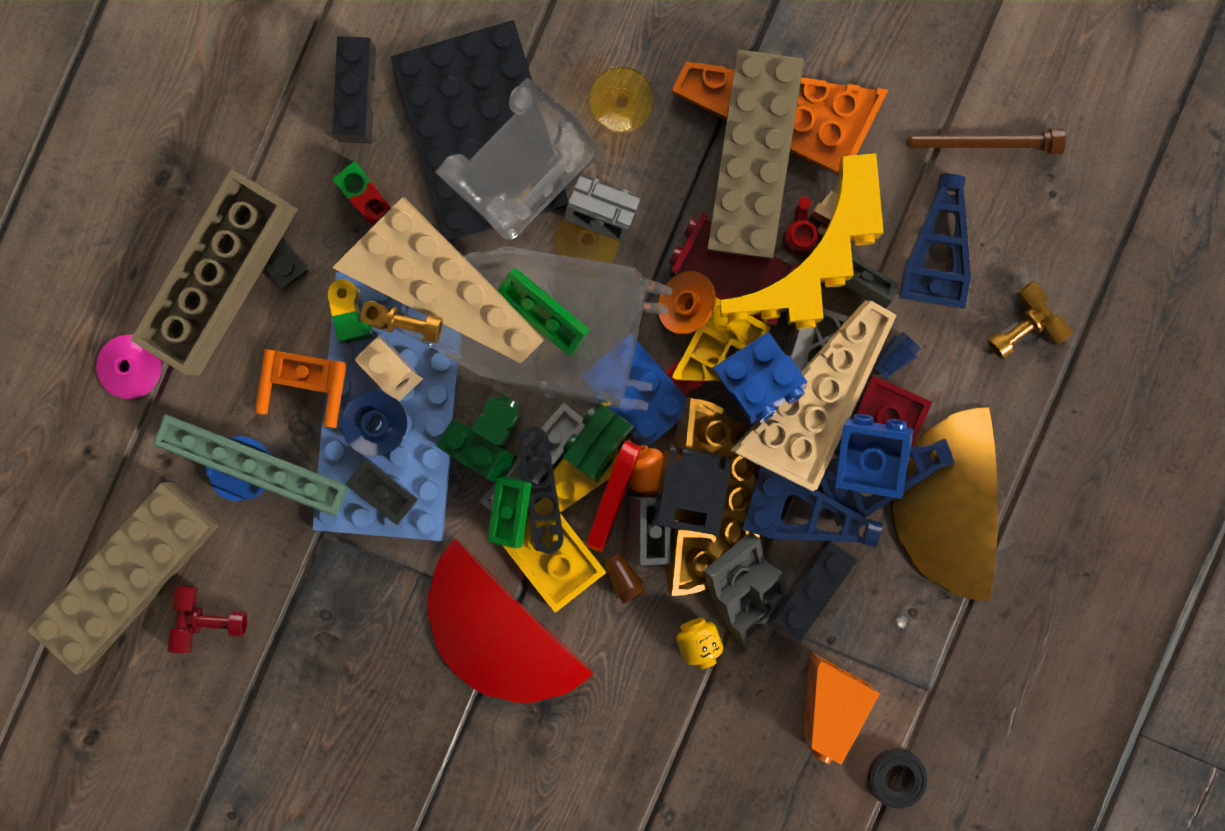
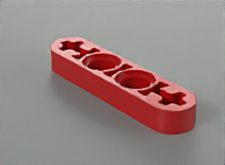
M626 440L615 461L586 543L587 547L600 553L604 550L612 533L640 457L641 446Z

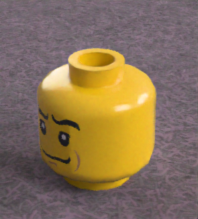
M697 618L682 624L676 641L683 661L688 665H697L698 669H706L717 663L716 658L723 652V644L716 625L712 622H706L705 618Z

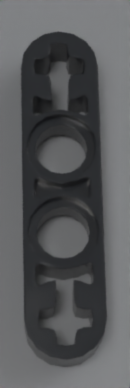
M529 427L519 437V448L524 480L532 483L528 506L533 539L539 551L551 554L561 548L564 534L548 435L543 429ZM531 432H536L537 437L543 438V443L538 444L539 455L546 452V460L535 459L527 462L526 455L533 456L532 447L525 445V439L530 438ZM536 464H542L548 470V478L543 483H536L530 478V469ZM544 496L552 500L553 510L550 514L540 515L536 512L534 506L539 497ZM555 517L557 524H550V530L553 535H558V540L553 542V547L548 548L545 542H540V537L545 535L544 525L537 527L536 520L547 521Z

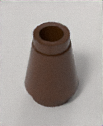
M620 553L604 562L616 599L620 598L621 602L626 604L646 592L642 586L644 584L643 580L623 559Z

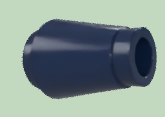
M902 332L898 337L894 335L873 367L887 379L890 375H893L917 359L916 354L922 349L905 332Z

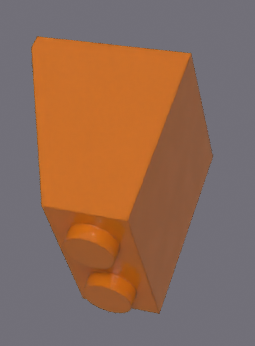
M811 652L808 659L803 736L809 744L808 748L813 751V756L827 764H830L833 760L842 765L880 693L868 682Z

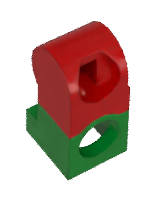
M356 161L332 179L372 226L391 209L390 205Z

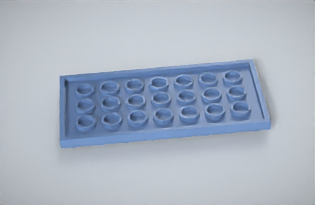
M336 272L335 281L346 279L359 288L361 293L360 313H362L364 302L374 301L390 310L393 307H398L399 315L427 320L428 316L344 273ZM332 318L328 360L345 362L347 365L336 428L323 426L328 393H325L318 474L346 484L363 461L368 458L419 500L400 524L395 525L352 489L348 488L338 516L335 517L314 509L312 530L443 541L451 456L437 448L436 445L452 418L454 419L462 333L443 324L440 339L436 344L423 341L422 333L396 327L393 333H388V331H381L373 327L375 337L342 344L337 340ZM381 334L415 369L423 380L399 401L406 412L408 423L407 432L401 444L386 455L366 456L352 449L346 442L341 429V418L346 405L355 396L366 391L384 392L354 360L357 355ZM378 417L373 418L371 427L374 430L380 429L382 421Z

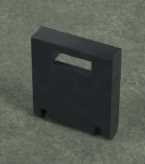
M667 445L663 457L652 524L719 536L732 458L722 456L720 459L718 454L679 447L678 457L675 460L676 447ZM676 508L699 512L697 521L699 525L674 521Z

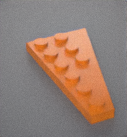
M686 61L671 94L727 121L734 70L726 69L723 66ZM801 77L790 152L839 176V163L842 157L857 155L889 89L862 88L860 85H840L827 83L824 80Z

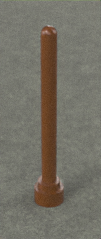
M1049 128L1048 132H1042L1041 135H912L907 138L906 143L909 148H1041V151H1047L1048 154H1063L1066 144V133L1064 128Z

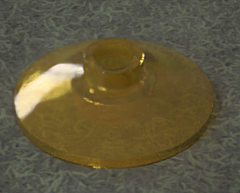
M615 67L603 72L593 83L589 97L590 108L595 119L605 128L616 132L632 131L644 124L649 118L654 106L653 89L647 78L639 71L628 67ZM623 97L628 101V104L625 107H618L615 103L616 100Z
M563 220L556 232L555 247L560 260L569 269L582 274H593L602 271L613 262L619 249V241ZM583 235H591L593 243L589 246L583 245L581 243Z

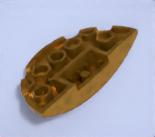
M694 398L687 399L673 442V446L677 450L675 460H677L680 447L718 454L720 459L722 456H729L732 458V465L719 536L671 528V564H665L668 591L671 596L693 594L708 589L703 570L750 533L742 530L761 467L730 451L746 434L748 428L742 422H737L725 412L726 409L714 403ZM676 508L674 521L699 525L697 523L699 512Z
M989 407L954 413L934 427L926 429L916 439L913 446L930 445L946 438L955 463L943 468L941 467L905 491L902 499L895 498L891 502L892 518L898 540L905 547L912 559V564L929 581L937 583L952 594L979 601H990L998 533L996 454ZM936 450L931 453V458L938 462L940 460ZM911 457L907 465L906 478L913 475L917 470L916 463Z

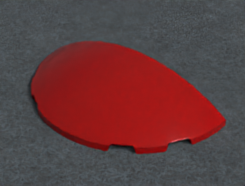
M457 538L449 544L433 572L430 592L428 593V621L430 622L434 642L440 655L448 667L462 681L476 691L492 698L496 697L514 703H533L555 696H562L577 688L594 674L549 628L546 629Z

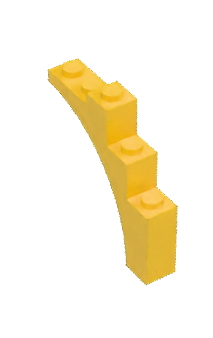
M876 153L842 157L839 163V187L834 213L825 235L812 254L798 268L775 284L749 295L721 300L719 304L720 317H728V322L747 321L748 315L761 314V319H775L781 317V312H786L787 325L795 324L797 330L815 328V322H821L824 317L820 283L825 282V287L844 286L845 281L850 280L854 275L851 241H855V245L874 244L875 239H878L884 233Z

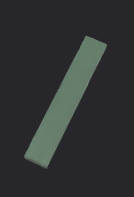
M164 415L153 442V446L335 517L339 514L349 488L344 483L170 415Z

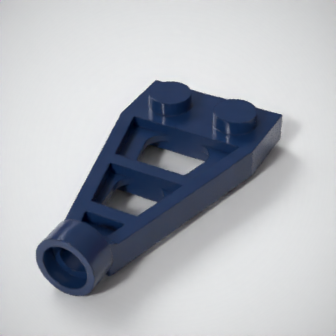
M950 173L939 175L937 193L904 266L899 299L965 309L971 278L964 197L966 177ZM946 191H952L955 194L950 195ZM941 211L953 213L955 216V233L952 237L934 233L935 222ZM934 243L946 244L951 248L953 268L950 272L930 270L925 267L924 259L930 246Z
M946 438L930 445L911 447L910 457L914 459L917 470L913 475L905 479L904 492L941 467L943 468L955 463ZM936 450L940 460L938 462L931 458V453ZM839 456L830 460L820 482L826 496L862 517L869 516L895 499L875 494L863 496L858 491L835 488ZM831 511L837 527L842 526L843 517Z
M760 467L742 530L772 539L856 542L876 548L883 523L871 519L868 520L816 489L813 492ZM796 495L810 504L812 513L810 520L806 524L787 525L781 520L785 500L788 496ZM826 508L843 517L844 521L840 531L830 532L817 528L816 524L821 509ZM866 525L863 537H861L859 529L861 526Z

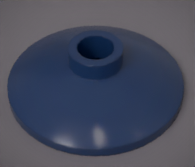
M366 391L355 396L346 405L341 418V429L346 442L352 449L366 456H382L392 452L401 444L407 432V415L403 406L397 399L382 391ZM376 417L382 421V426L378 430H374L371 427V421Z

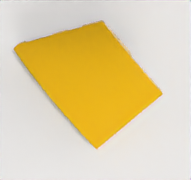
M715 297V306L710 318L695 332L672 378L690 381H720L714 373L713 367L769 332L772 327L748 315L747 321L728 322V317H720L719 304L721 300Z

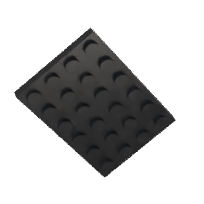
M514 20L391 56L442 231L448 242L567 207L569 201Z

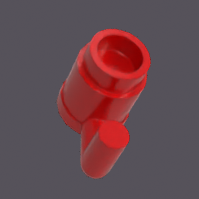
M806 196L801 197L796 203L795 221L788 227L783 236L785 248L794 255H804L810 252L818 239V231L815 225L807 221L811 200Z

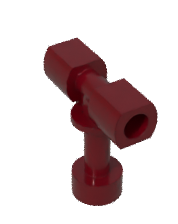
M174 586L172 609L177 610L175 628L169 630L167 652L190 653L192 651L193 633L198 634L201 627L228 630L229 637L243 638L247 630V612L233 610L229 617L204 615L202 608L196 607L198 587Z

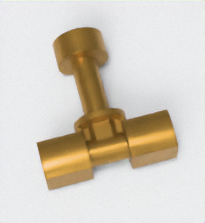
M1032 281L1015 293L1027 309L1023 312L1025 320L1005 335L999 331L987 339V343L993 353L999 359L1004 360L1014 352L1012 345L1032 330L1037 333L1043 331L1052 345L1062 343L1073 334V331L1061 315L1054 316L1045 303L1049 298L1036 281Z
M374 301L364 302L360 317L362 322L381 331L393 333L395 327L423 334V341L436 344L440 339L443 327V318L429 315L425 321L398 314V307H393L390 310Z

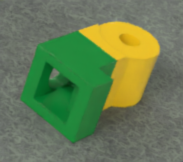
M346 279L334 281L329 286L328 299L338 342L348 344L375 337L373 327L360 320L359 304L361 293L359 288Z

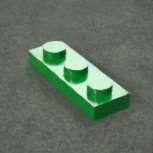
M516 267L509 271L498 289V292L528 323L569 357L577 351L590 332L587 326Z

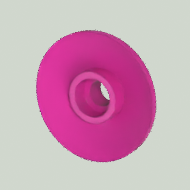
M122 335L110 340L100 351L96 363L97 376L101 385L110 394L123 399H136L148 394L158 383L162 371L161 359L132 342L131 338L133 335ZM125 360L130 364L127 372H123L120 368L121 363Z

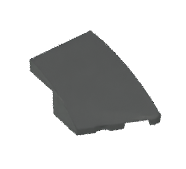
M751 532L703 570L717 609L732 636L743 650H747L751 645L748 638L757 625L766 624L773 610L787 594L783 572L764 560L760 538Z

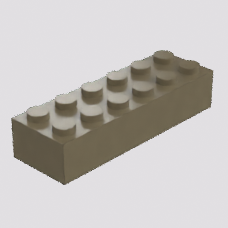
M745 50L737 51L707 251L768 260L774 257L804 63L802 58Z
M230 170L136 329L131 341L184 375L200 376L297 213L298 208L248 177Z
M173 482L160 483L27 631L75 675L89 670L215 532L220 524Z

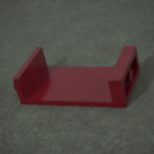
M704 213L701 214L699 220L691 219L683 234L688 237L684 248L682 249L677 246L668 264L673 266L670 273L673 276L685 271H696L705 275L713 284L715 297L720 300L738 298L758 292L785 278L800 266L796 262L790 265L775 256L773 259L768 260L707 251L711 222L706 220L708 215ZM761 314L750 315L772 328L776 326L779 318L761 319Z

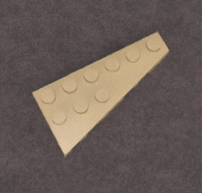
M402 197L332 267L426 316L433 315L443 318L444 325L519 363H522L544 341V338L405 197Z
M865 300L801 371L807 380V386L804 389L805 394L792 404L784 402L775 408L777 412L768 420L762 423L757 420L730 451L813 492L815 489L817 490L842 436L843 424L848 418L850 419L897 315L873 301Z

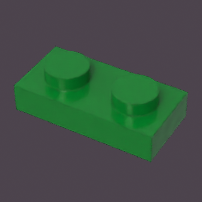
M504 476L496 478L487 542L515 549L523 546L531 482Z

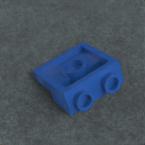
M769 332L713 367L714 373L750 424L757 420L760 423L768 420L777 412L775 408L784 402L788 404L796 402L805 394L804 389L807 386V380L790 356L784 354Z
M855 414L853 419L848 418L843 424L835 488L902 499L914 429L906 428L907 423L902 420L889 419L886 421V424L874 423L872 416Z

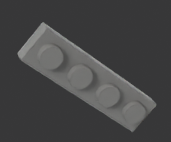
M564 402L541 428L547 433L553 465L565 452L563 447L570 436L573 434L578 436L585 427L582 424L583 418ZM535 435L527 444L533 450V456L526 455L527 462L535 459H547L546 452L540 455L538 452V444L543 443L542 437ZM519 454L506 477L525 481L521 454ZM542 464L534 465L530 469V478L538 483L548 472L547 468ZM496 483L492 485L479 501L491 512Z

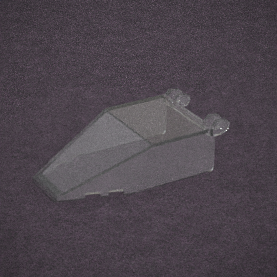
M507 246L494 251L471 252L463 257L497 291L509 271L516 267L587 326L590 332L572 356L569 357L536 328L534 329L544 338V341L522 363L444 324L437 344L423 341L422 333L399 328L481 377L528 391L621 409L646 411L648 403H645L643 400L624 398L627 387L645 392L652 390L651 383L628 379L642 312L644 310L666 315L669 307L663 304L645 302L646 293L648 291L661 296L672 295L673 288L646 279L633 267ZM400 302L399 315L427 320L428 316Z

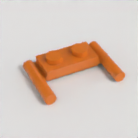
M264 349L254 413L267 415L272 383L328 393L323 426L336 428L347 363Z

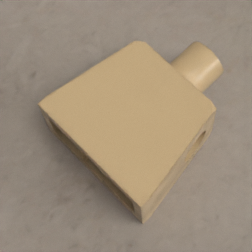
M381 334L354 359L386 394L398 401H401L423 380L415 369Z

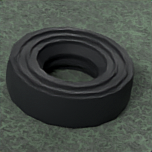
M898 748L885 750L877 755L869 766L868 782L870 790L878 801L888 807L898 809L910 807L918 802L926 791L928 778L925 766L916 755L908 750ZM895 766L904 767L910 776L908 785L898 791L890 789L885 781L888 770Z

